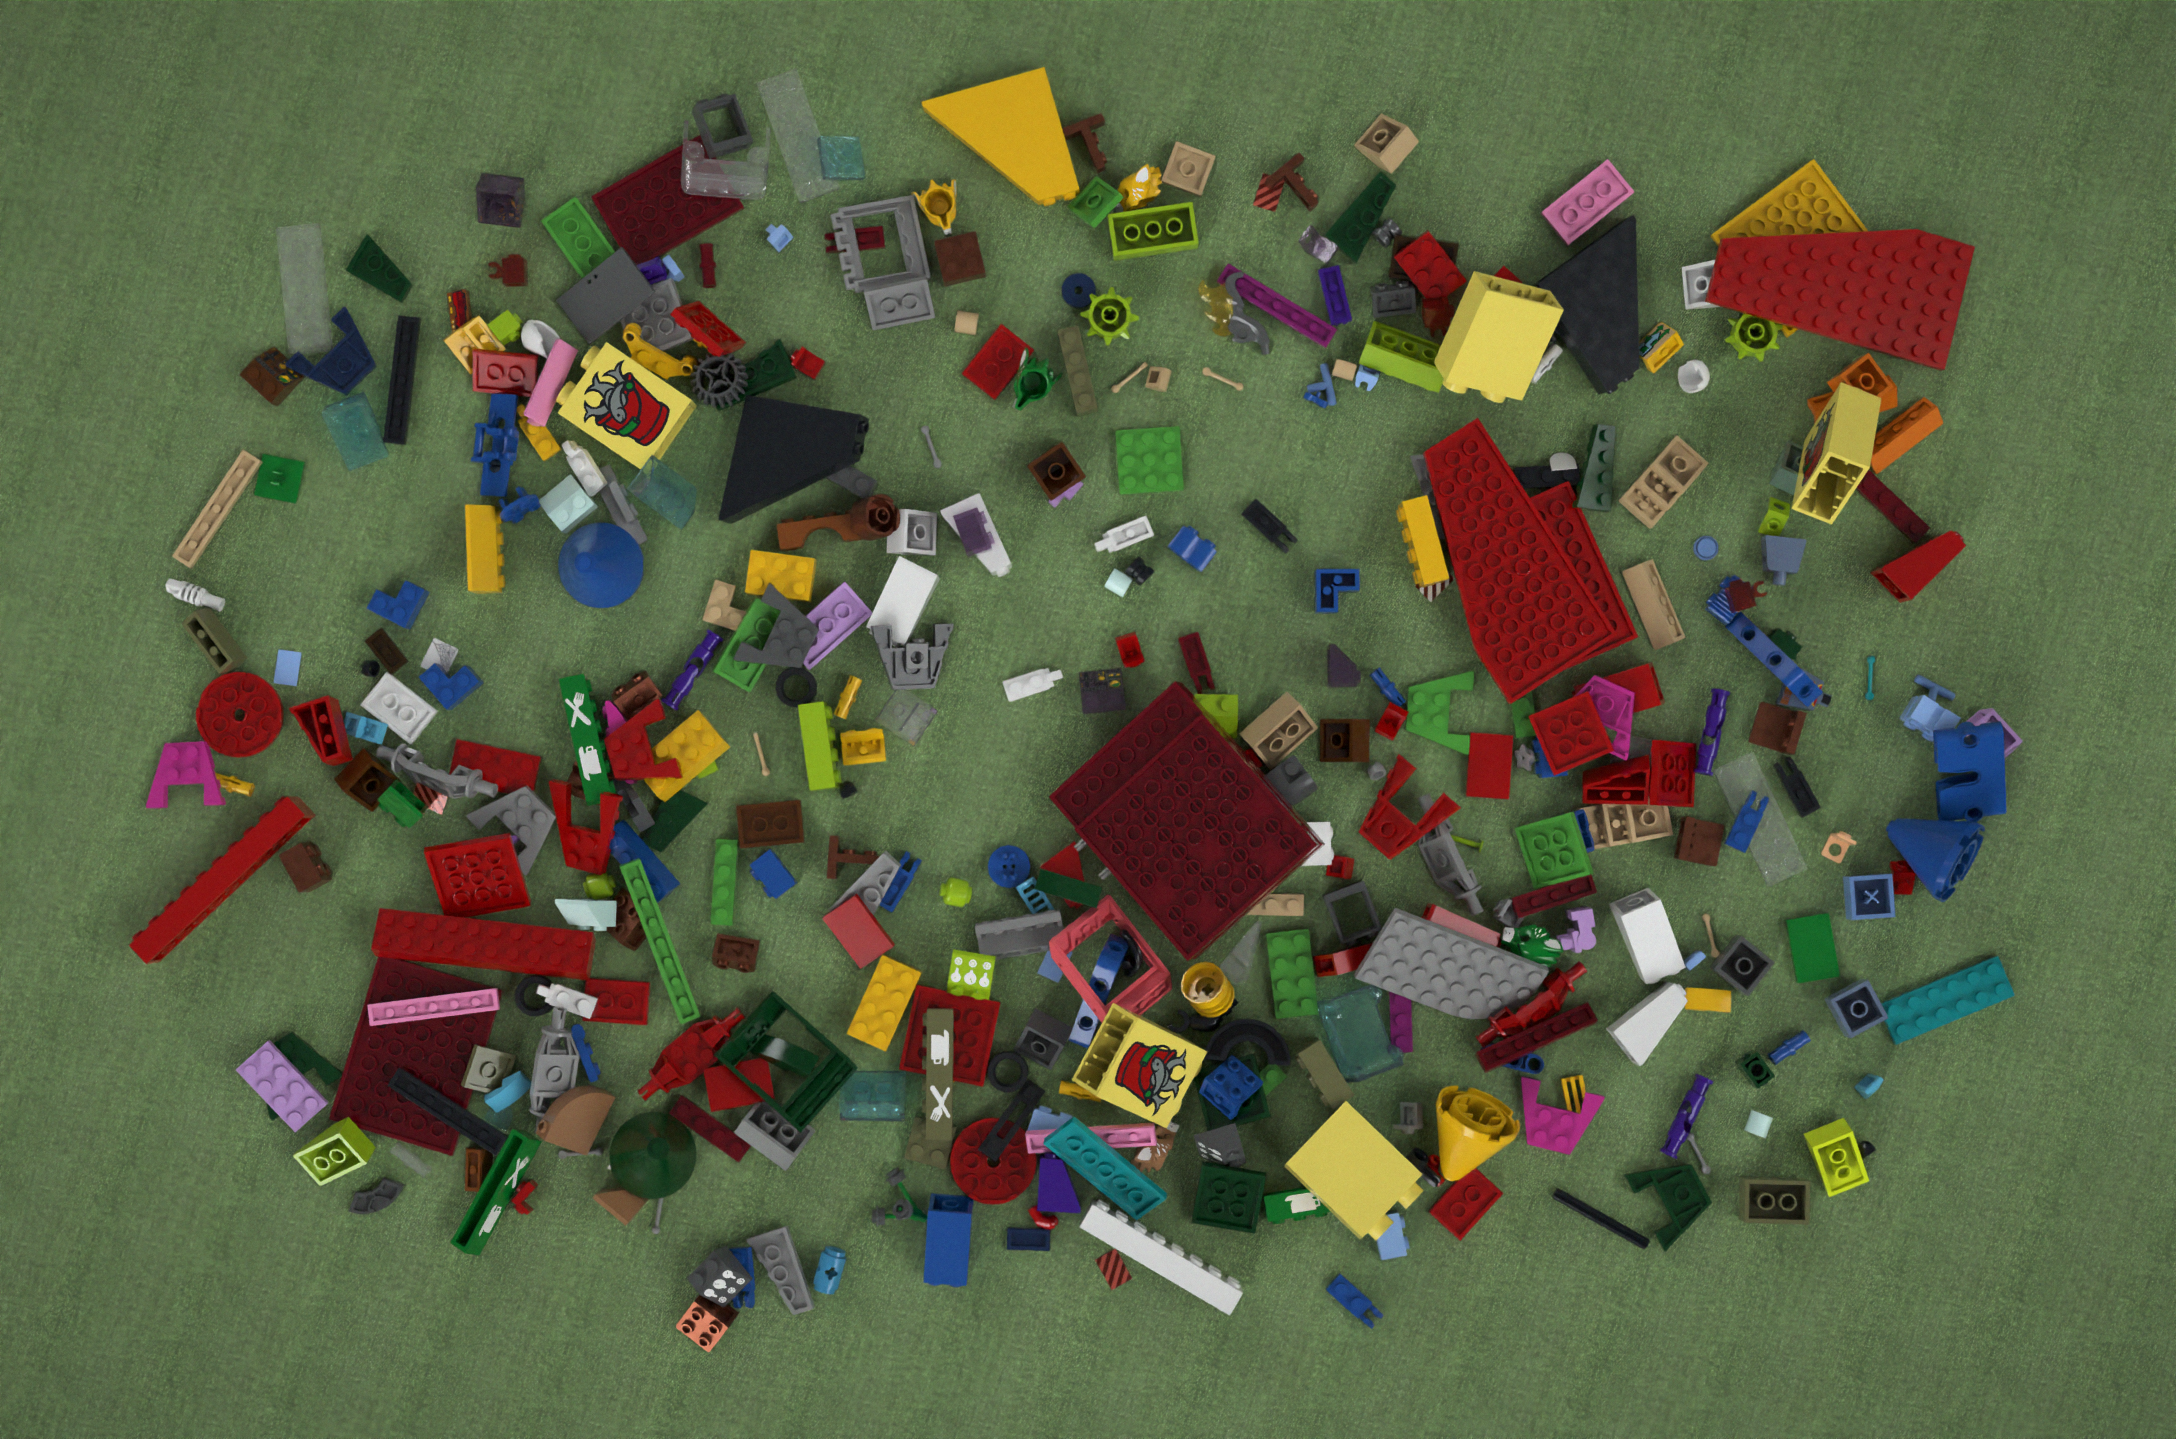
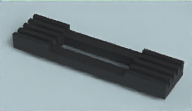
M1027 1079L978 1150L996 1162L1046 1091ZM1022 1101L1027 1107L1002 1140L996 1134L1019 1102Z

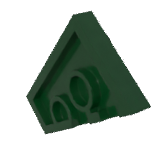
M366 234L346 271L403 303L413 284L376 242Z

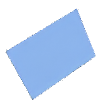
M278 649L273 683L297 686L301 652Z
M1047 951L1037 973L1059 983L1063 972L1051 958L1050 951ZM1069 952L1066 956L1070 959L1073 952Z

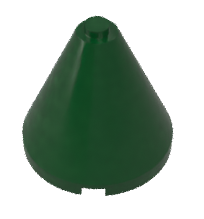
M660 1112L642 1113L630 1118L616 1132L609 1151L610 1168L614 1178L628 1193L643 1199H661L677 1192L691 1177L696 1164L695 1142L688 1128L675 1117Z

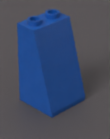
M931 1193L927 1218L923 1283H929L933 1286L940 1284L952 1287L967 1286L974 1200L970 1197Z

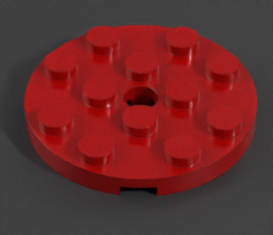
M232 672L213 680L202 692L198 708H196L197 727L204 741L218 753L237 758L251 757L270 747L278 737L284 719L282 701L275 688L262 677L246 672ZM238 709L245 711V717L242 721H238L235 718V712Z
M998 1117L980 1119L968 1125L957 1137L950 1157L951 1172L958 1187L971 1199L992 1205L1009 1202L1023 1193L1034 1177L1037 1161L1036 1153L1028 1154L1026 1132L1020 1127L999 1156L1000 1163L995 1167L988 1164V1157L979 1151L978 1148L1000 1119ZM1006 1120L996 1135L1003 1140L1015 1123Z

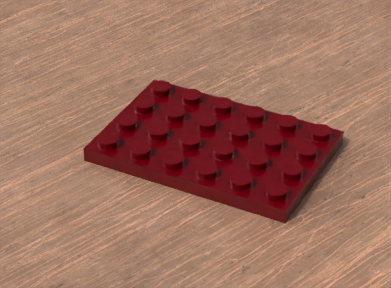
M700 135L591 196L619 247H623L636 265L653 260L655 257L663 256L745 209L716 157L709 159Z

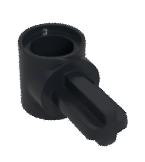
M1413 1148L1405 1158L1422 1173L1421 1177L1432 1187L1437 1186L1441 1181V1177L1427 1165V1154L1420 1148Z

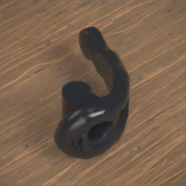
M1123 929L1120 931V936L1132 949L1135 960L1130 955L1125 956L1122 967L1126 969L1124 971L1125 977H1132L1138 972L1143 962V956L1134 938L1127 930Z

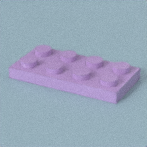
M845 581L805 615L819 628L803 662L808 670L814 667L873 613Z
M270 1040L236 1069L294 1132L299 1130L328 1104V1101Z

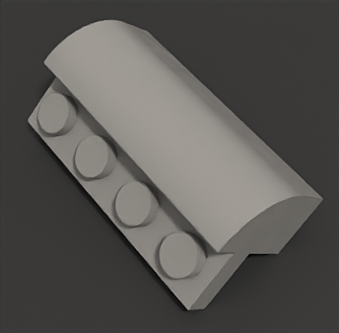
M1060 909L975 924L980 954L996 956V960L1050 951L1049 941L1063 930Z

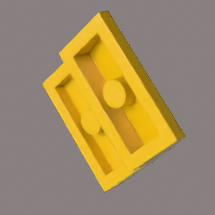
M480 315L474 317L443 339L444 343L469 374L473 373L474 349L505 350V347Z

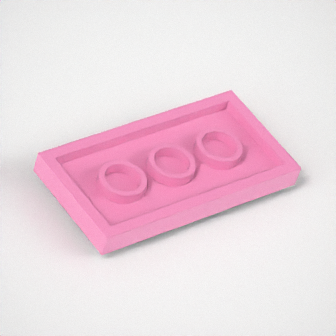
M1607 159L1543 210L1541 215L1565 245L1569 246L1634 193V190Z

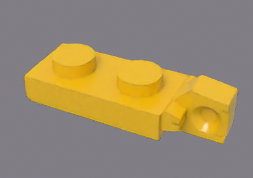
M521 404L516 410L521 417L518 423L545 462L562 449L546 425L545 427L532 426L527 423L528 417L524 416L526 407Z

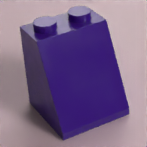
M1054 1152L1041 1154L1037 1211L1081 1213V1202L1065 1161Z

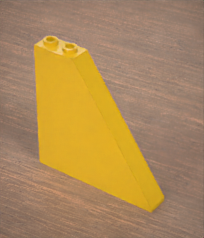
M1045 67L921 102L924 112L1038 205L1050 206L1055 204L1056 200L1062 198L1065 201L1071 200L1080 193Z

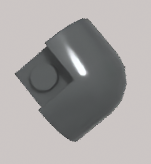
M1294 754L1265 774L1291 805L1302 802L1318 790L1316 783Z

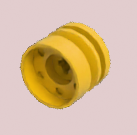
M1200 962L1189 967L1184 973L1181 980V991L1194 1010L1201 1016L1217 1017L1231 1007L1234 1000V988L1217 965L1210 962Z

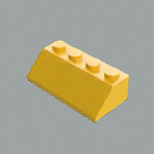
M465 504L468 591L476 594L502 593V588H505V576L501 574V566H504L505 563L504 554H501L504 536L503 532H500V524L503 521L499 517L501 511H499L497 506Z

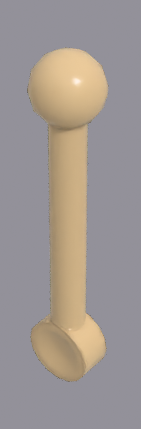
M1144 362L1118 385H1113L1111 388L1112 392L1118 393L1124 384L1144 370L1148 364Z
M1208 367L1202 370L1204 376L1210 375L1234 386L1238 391L1244 388L1242 383H1235L1213 373Z
M756 732L753 733L763 768L762 775L768 776L770 770L766 766L759 735Z
M1704 914L1702 920L1706 923L1712 947L1711 956L1717 958L1720 952L1716 949L1709 922L1711 917L1709 914Z

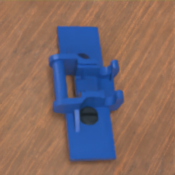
M491 394L488 424L475 423L474 425L476 436L471 462L483 463L480 491L482 496L507 497L510 466H513V462L516 461L519 431L515 427L518 395ZM502 419L505 420L503 429L499 428V422ZM486 432L487 435L493 436L492 451H484L482 456L484 433Z

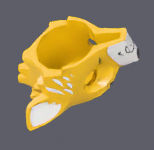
M1145 164L1138 172L1130 174L1120 182L1118 192L1124 198L1113 208L1115 213L1147 206L1148 202L1155 200L1161 193V190L1157 187L1162 184V174L1159 167L1155 168L1153 166L1149 168V165Z
M932 179L930 180L929 189L927 191L922 190V195L919 196L915 191L911 192V195L914 196V200L929 221L941 227L945 235H950L951 223L956 217V179L951 180V187L946 183L940 186Z

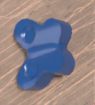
M1318 391L1315 396L1306 392L1303 397L1307 401H1313L1321 408H1326L1328 402L1319 398L1321 392Z

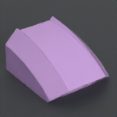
M1993 708L1979 710L1965 721L1971 722L1975 726L2001 721L2004 732L2005 758L2023 742Z

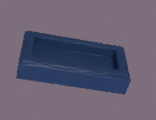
M1007 1227V1250L1050 1251V1230L1045 1228Z

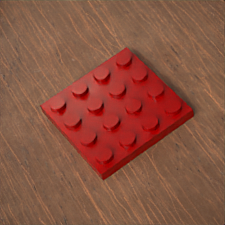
M510 833L424 847V855L444 915L464 918L531 906V899Z
M916 985L899 1069L926 1075V1069H922L923 1056H927V1048H923V1035H927V1026H923V1013H927L928 1008H954L953 1081L983 1087L1001 1002L987 999L977 1000L964 995L955 996L947 993L946 990Z

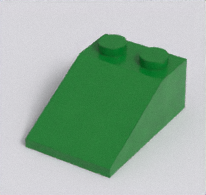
M398 779L377 799L380 802L378 804L379 807L386 813L390 811L395 815V821L403 828L407 826L410 829L429 808Z

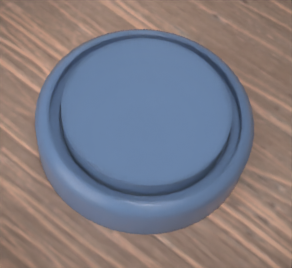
M1711 536L1699 537L1693 545L1694 554L1701 560L1714 558L1718 553L1717 541Z

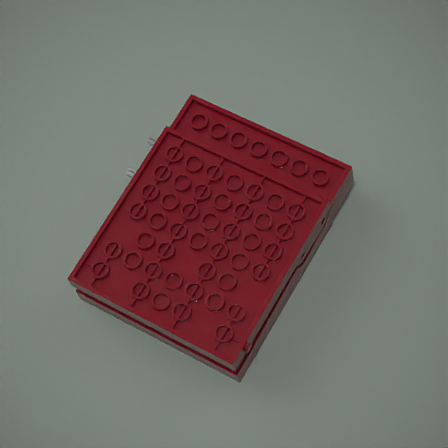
M1174 681L1049 796L1082 838L1074 845V848L1080 851L1088 845L1106 866L1099 873V877L1104 880L1112 873L1187 961L1199 958L1325 845L1214 716L1209 714L1182 682Z

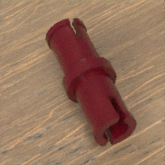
M700 244L701 263L699 267L702 270L703 288H715L717 286L715 278L717 265L714 262L713 244Z

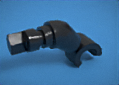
M1234 998L1231 1007L1225 1013L1211 1018L1201 1016L1199 1013L1188 1016L1185 1011L1178 1009V1014L1182 1015L1185 1020L1183 1026L1176 1028L1171 1023L1167 1024V1026L1176 1033L1183 1032L1187 1027H1191V1030L1208 1033L1217 1029L1220 1026L1219 1023L1224 1020L1222 1017L1224 1015L1228 1016L1233 1012L1231 1009L1239 1002Z

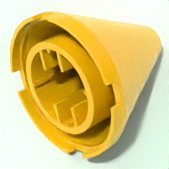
M1458 1085L1448 1086L1440 1091L1436 1100L1440 1169L1443 1177L1448 1181H1458L1514 1141L1520 1130L1519 1120H1516V1122L1513 1120L1512 1115L1514 1112L1506 1104L1494 1096L1475 1088L1469 1087L1466 1092L1459 1091Z

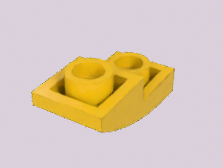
M1685 988L1687 993L1685 998L1688 1000L1685 1004V1009L1723 1013L1731 1012V991Z

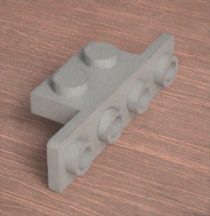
M610 465L600 468L599 470L608 484L599 492L616 525L629 532L639 545L646 542L648 538L636 517L639 513L633 503L630 504L626 497L629 495L624 484L620 485Z

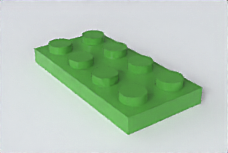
M576 196L541 220L582 279L615 253V250Z
M755 597L712 671L750 693L767 664L736 661L733 658L741 641L762 650L780 611Z
M1309 929L1266 933L1275 1019L1318 1014Z

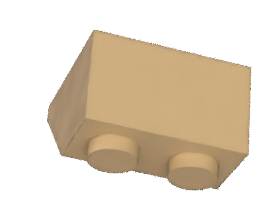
M1381 113L1354 146L1376 166L1392 174L1419 141L1407 125Z

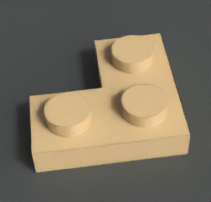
M715 580L702 620L736 631L746 614V611L730 607L737 586Z

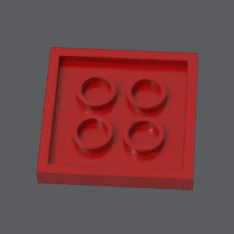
M700 301L676 307L670 314L675 318L676 324L690 331L692 338L707 346L708 352L714 356L721 357L740 350L746 344L739 335Z
M1589 691L1528 716L1554 776L1615 750Z
M1652 740L1650 805L1694 808L1696 743Z

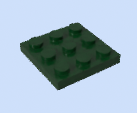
M1254 1053L1237 1058L1261 1079ZM1222 1063L1201 1068L1199 1074L1194 1077L1207 1131L1234 1123L1237 1127L1271 1117L1263 1085L1241 1104L1237 1116L1232 1120L1199 1093L1204 1079Z
M1202 1162L1191 1223L1255 1234L1266 1172Z

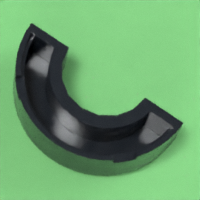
M1239 1019L1221 1027L1208 1042L1206 1047L1207 1054L1204 1057V1060L1226 1061L1229 1051L1235 1045L1242 1042H1252L1264 1049L1268 1056L1269 1065L1291 1066L1289 1049L1282 1036L1272 1026L1255 1019Z

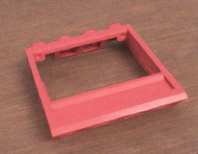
M1106 895L1098 901L1097 908L1091 907L1049 941L1051 958L1101 1023L1113 1003L1141 1016L1172 990L1171 973L1110 895ZM1112 919L1120 930H1127L1141 949L1143 960L1150 969L1107 1005H1104L1066 955Z

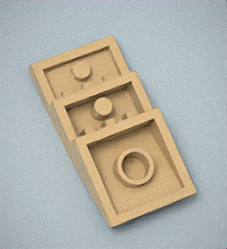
M1676 435L1619 499V502L1651 529L1709 463Z
M1649 796L1648 805L1600 804L1576 809H1584L1587 815L1589 831L1594 841V849L1673 835L1668 806L1650 805Z

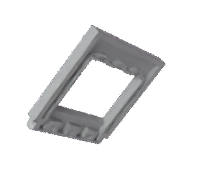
M913 195L838 208V213L830 215L833 230L842 229L841 232H836L834 235L838 251L846 250V252L839 254L842 271L851 272L843 275L846 290L854 289L855 293L864 292L865 288L927 276V280H930L931 277ZM894 211L906 272L865 279L852 218Z

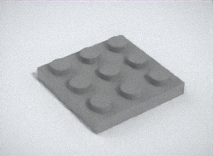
M672 278L652 285L656 293L620 321L623 330L628 323H637L642 330L641 339L662 351L694 339L691 336V332L676 324L675 318L670 315L676 307L683 306Z

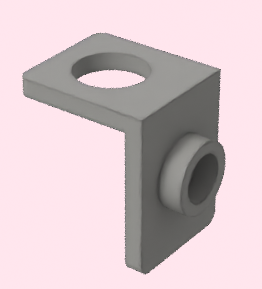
M912 638V642L906 644L907 668H928V646L930 642H925V638ZM915 651L923 654L924 659L920 664H915L911 660V655Z

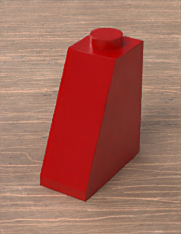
M1075 841L1040 866L1042 869L1085 882L1079 852L1074 848V845H1076ZM1064 899V901L1070 908L1075 906V908L1077 909L1078 907L1083 905L1068 899Z
M1373 943L1312 956L1317 977L1340 975L1357 970Z

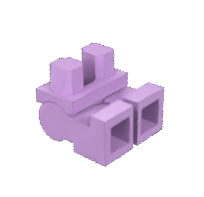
M1587 906L1565 909L1566 918L1572 920L1573 928L1566 929L1567 934L1556 935V939L1561 942L1563 949H1570L1574 953H1580L1582 949L1589 950L1593 948L1596 944V937L1591 927H1595L1593 909Z

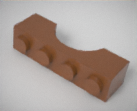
M846 510L843 515H837L836 512L825 513L823 518H815V515L804 516L802 521L795 522L794 518L783 519L781 524H777L781 551L803 549L808 536L814 531L823 528L838 532L845 542L864 539L860 538L857 534H853L850 529L851 510Z

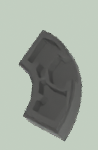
M384 1177L379 1186L373 1190L366 1192L357 1190L349 1212L370 1214L380 1211L398 1198L405 1184Z

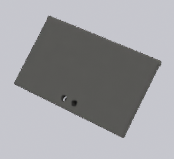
M621 247L559 297L557 302L587 341V344L591 345L656 293V291L626 250Z

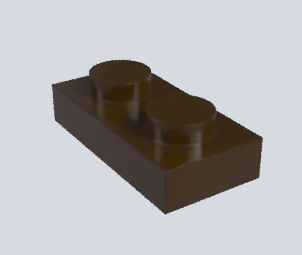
M380 628L365 640V643L391 675L409 662L383 628Z

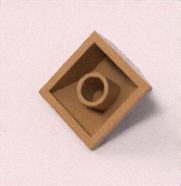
M623 1187L602 1189L593 1196L595 1201L625 1226L634 1219L648 1202V1199L636 1197L624 1190Z

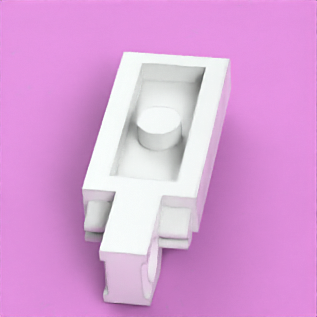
M567 440L562 444L565 453L568 455L566 459L589 496L596 495L608 482L588 450L578 446L575 440Z
M1143 516L1107 531V533L1102 535L1104 540L1094 543L1097 552L1107 548L1109 553L1116 552L1153 537L1154 533L1147 516Z
M1049 668L1003 681L1008 701L1012 702L1049 690L1051 687H1054L1053 681L1062 679L1063 675L1061 670L1050 672Z
M551 983L550 987L539 984L536 990V994L546 997L544 1002L549 1003V1005L566 1008L567 1011L590 1019L598 1000L594 996L558 983Z

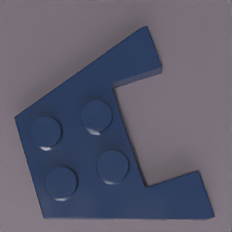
M344 306L331 321L346 336L315 366L299 351L285 363V366L347 396L377 365L349 311Z

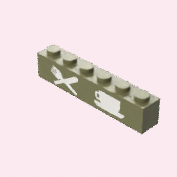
M928 1008L927 1013H923V1026H927V1035H923V1048H927V1056H923L922 1069H926V1078H922V1091H926V1100H922V1113H926V1121H922V1134H926V1140H952L954 1008Z

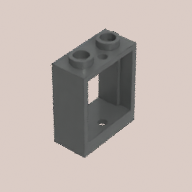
M725 93L717 96L714 100L702 99L696 103L692 114L709 159L750 147L753 139L736 94L728 96ZM728 107L739 137L714 143L703 114Z
M1363 880L1322 895L1340 944L1346 943V946H1350L1359 942L1357 938L1366 936L1368 939L1379 934L1378 931L1382 927ZM1361 891L1373 926L1344 936L1331 902Z

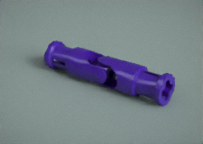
M707 629V635L702 643L696 646L684 665L683 670L685 672L675 678L671 685L672 689L666 698L661 700L676 711H678V705L684 696H688L693 688L694 678H698L714 656L715 648L719 642L724 640L709 629ZM700 657L703 659L701 670L696 665L690 663L693 658Z
M1711 688L1713 693L1710 706L1707 707L1705 716L1706 726H1704L1698 749L1699 760L1697 768L1694 769L1695 773L1713 776V762L1717 758L1722 734L1721 727L1727 712L1725 709L1726 701L1731 693L1716 688ZM1706 736L1715 739L1713 744L1707 745Z
M1697 1073L1691 1090L1687 1091L1677 1116L1671 1124L1667 1133L1668 1138L1663 1148L1659 1150L1677 1159L1678 1156L1676 1154L1681 1144L1685 1143L1706 1099L1705 1094L1709 1086L1714 1082ZM1690 1106H1692L1691 1113L1686 1111Z

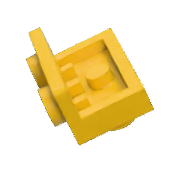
M869 728L865 731L849 730L845 733H840L844 766L886 761L883 729Z

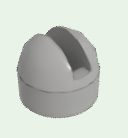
M1375 761L1374 765L1369 764L1368 774L1371 780H1378L1386 775V770L1380 762Z

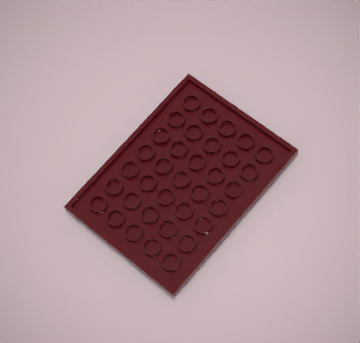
M378 957L329 1119L339 1122L349 1117L360 1129L454 1156L461 1133L387 1085L397 1069L402 1067L468 1110L474 1090L461 1086L474 1045L487 1047L498 1010L370 1026L367 1005L493 989L495 987L405 960ZM498 988L500 1004L504 990Z

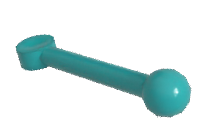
M1868 656V691L1865 694V698L1872 700L1874 698L1872 678L1875 657Z

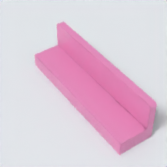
M561 339L555 340L524 411V416L528 417L527 423L532 426L545 427L557 396L578 352L577 349Z

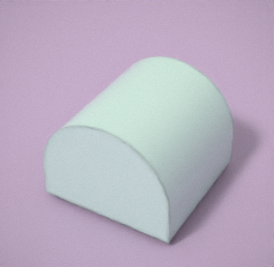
M1114 568L1104 587L1123 598L1133 578Z
M1751 1110L1744 1130L1766 1138L1773 1118Z

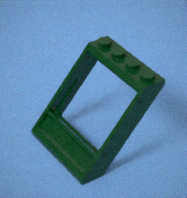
M774 991L763 1000L714 1054L721 1063L800 1133L858 1069L848 1056ZM787 1010L831 1052L781 1107L757 1084L750 1082L735 1067Z

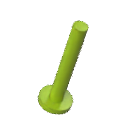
M1451 835L1454 841L1478 848V852L1481 853L1483 840L1480 844Z

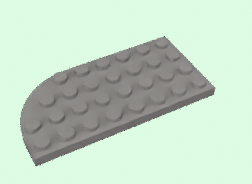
M1394 908L1354 974L1358 980L1450 1015L1466 1019H1486L1489 1016H1495L1506 1006L1512 1011L1524 1004L1539 988L1549 970L1547 966Z

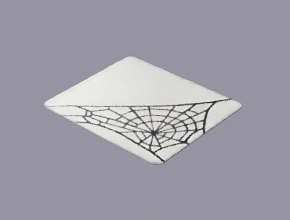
M434 638L421 663V667L428 669L434 663H437L448 673L458 649Z

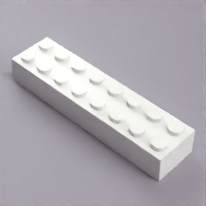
M1092 1199L1080 1220V1228L1224 1313L1231 1315L1243 1294L1240 1282L1232 1276H1228V1278L1222 1276L1221 1270L1211 1264L1209 1267L1205 1266L1202 1262L1203 1260L1194 1254L1188 1256L1181 1246L1172 1243V1245L1166 1243L1165 1237L1159 1233H1149L1146 1229L1147 1227L1138 1221L1132 1223L1128 1220V1216L1119 1210L1115 1213L1110 1210V1205L1103 1200L1098 1199V1201Z

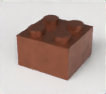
M976 231L934 241L945 287L986 277Z
M301 842L278 855L299 893L311 892L333 880L329 865L323 863L319 847L316 844L313 845L312 842Z

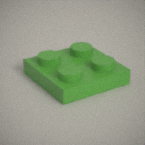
M1096 176L1067 207L1072 213L1095 228L1124 197L1120 192Z

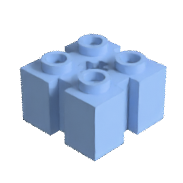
M1920 695L1919 697L1914 696L1911 698L1899 719L1904 721L1903 725L1913 731L1915 729L1920 730L1923 733L1921 735L1923 738L1933 742V730L1955 728L1961 718L1948 709L1939 706L1938 703L1927 696Z

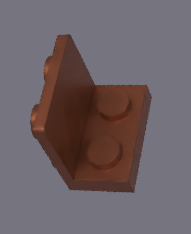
M1760 702L1748 742L1784 754H1795L1807 713L1791 711L1766 702Z
M1681 817L1674 859L1717 866L1724 825L1697 820L1692 817Z
M622 888L612 900L617 901L616 927H607V932L620 944L635 952L646 939V934L630 893Z
M698 1295L677 1323L676 1328L704 1350L710 1352L738 1316L739 1312L730 1305L722 1307Z

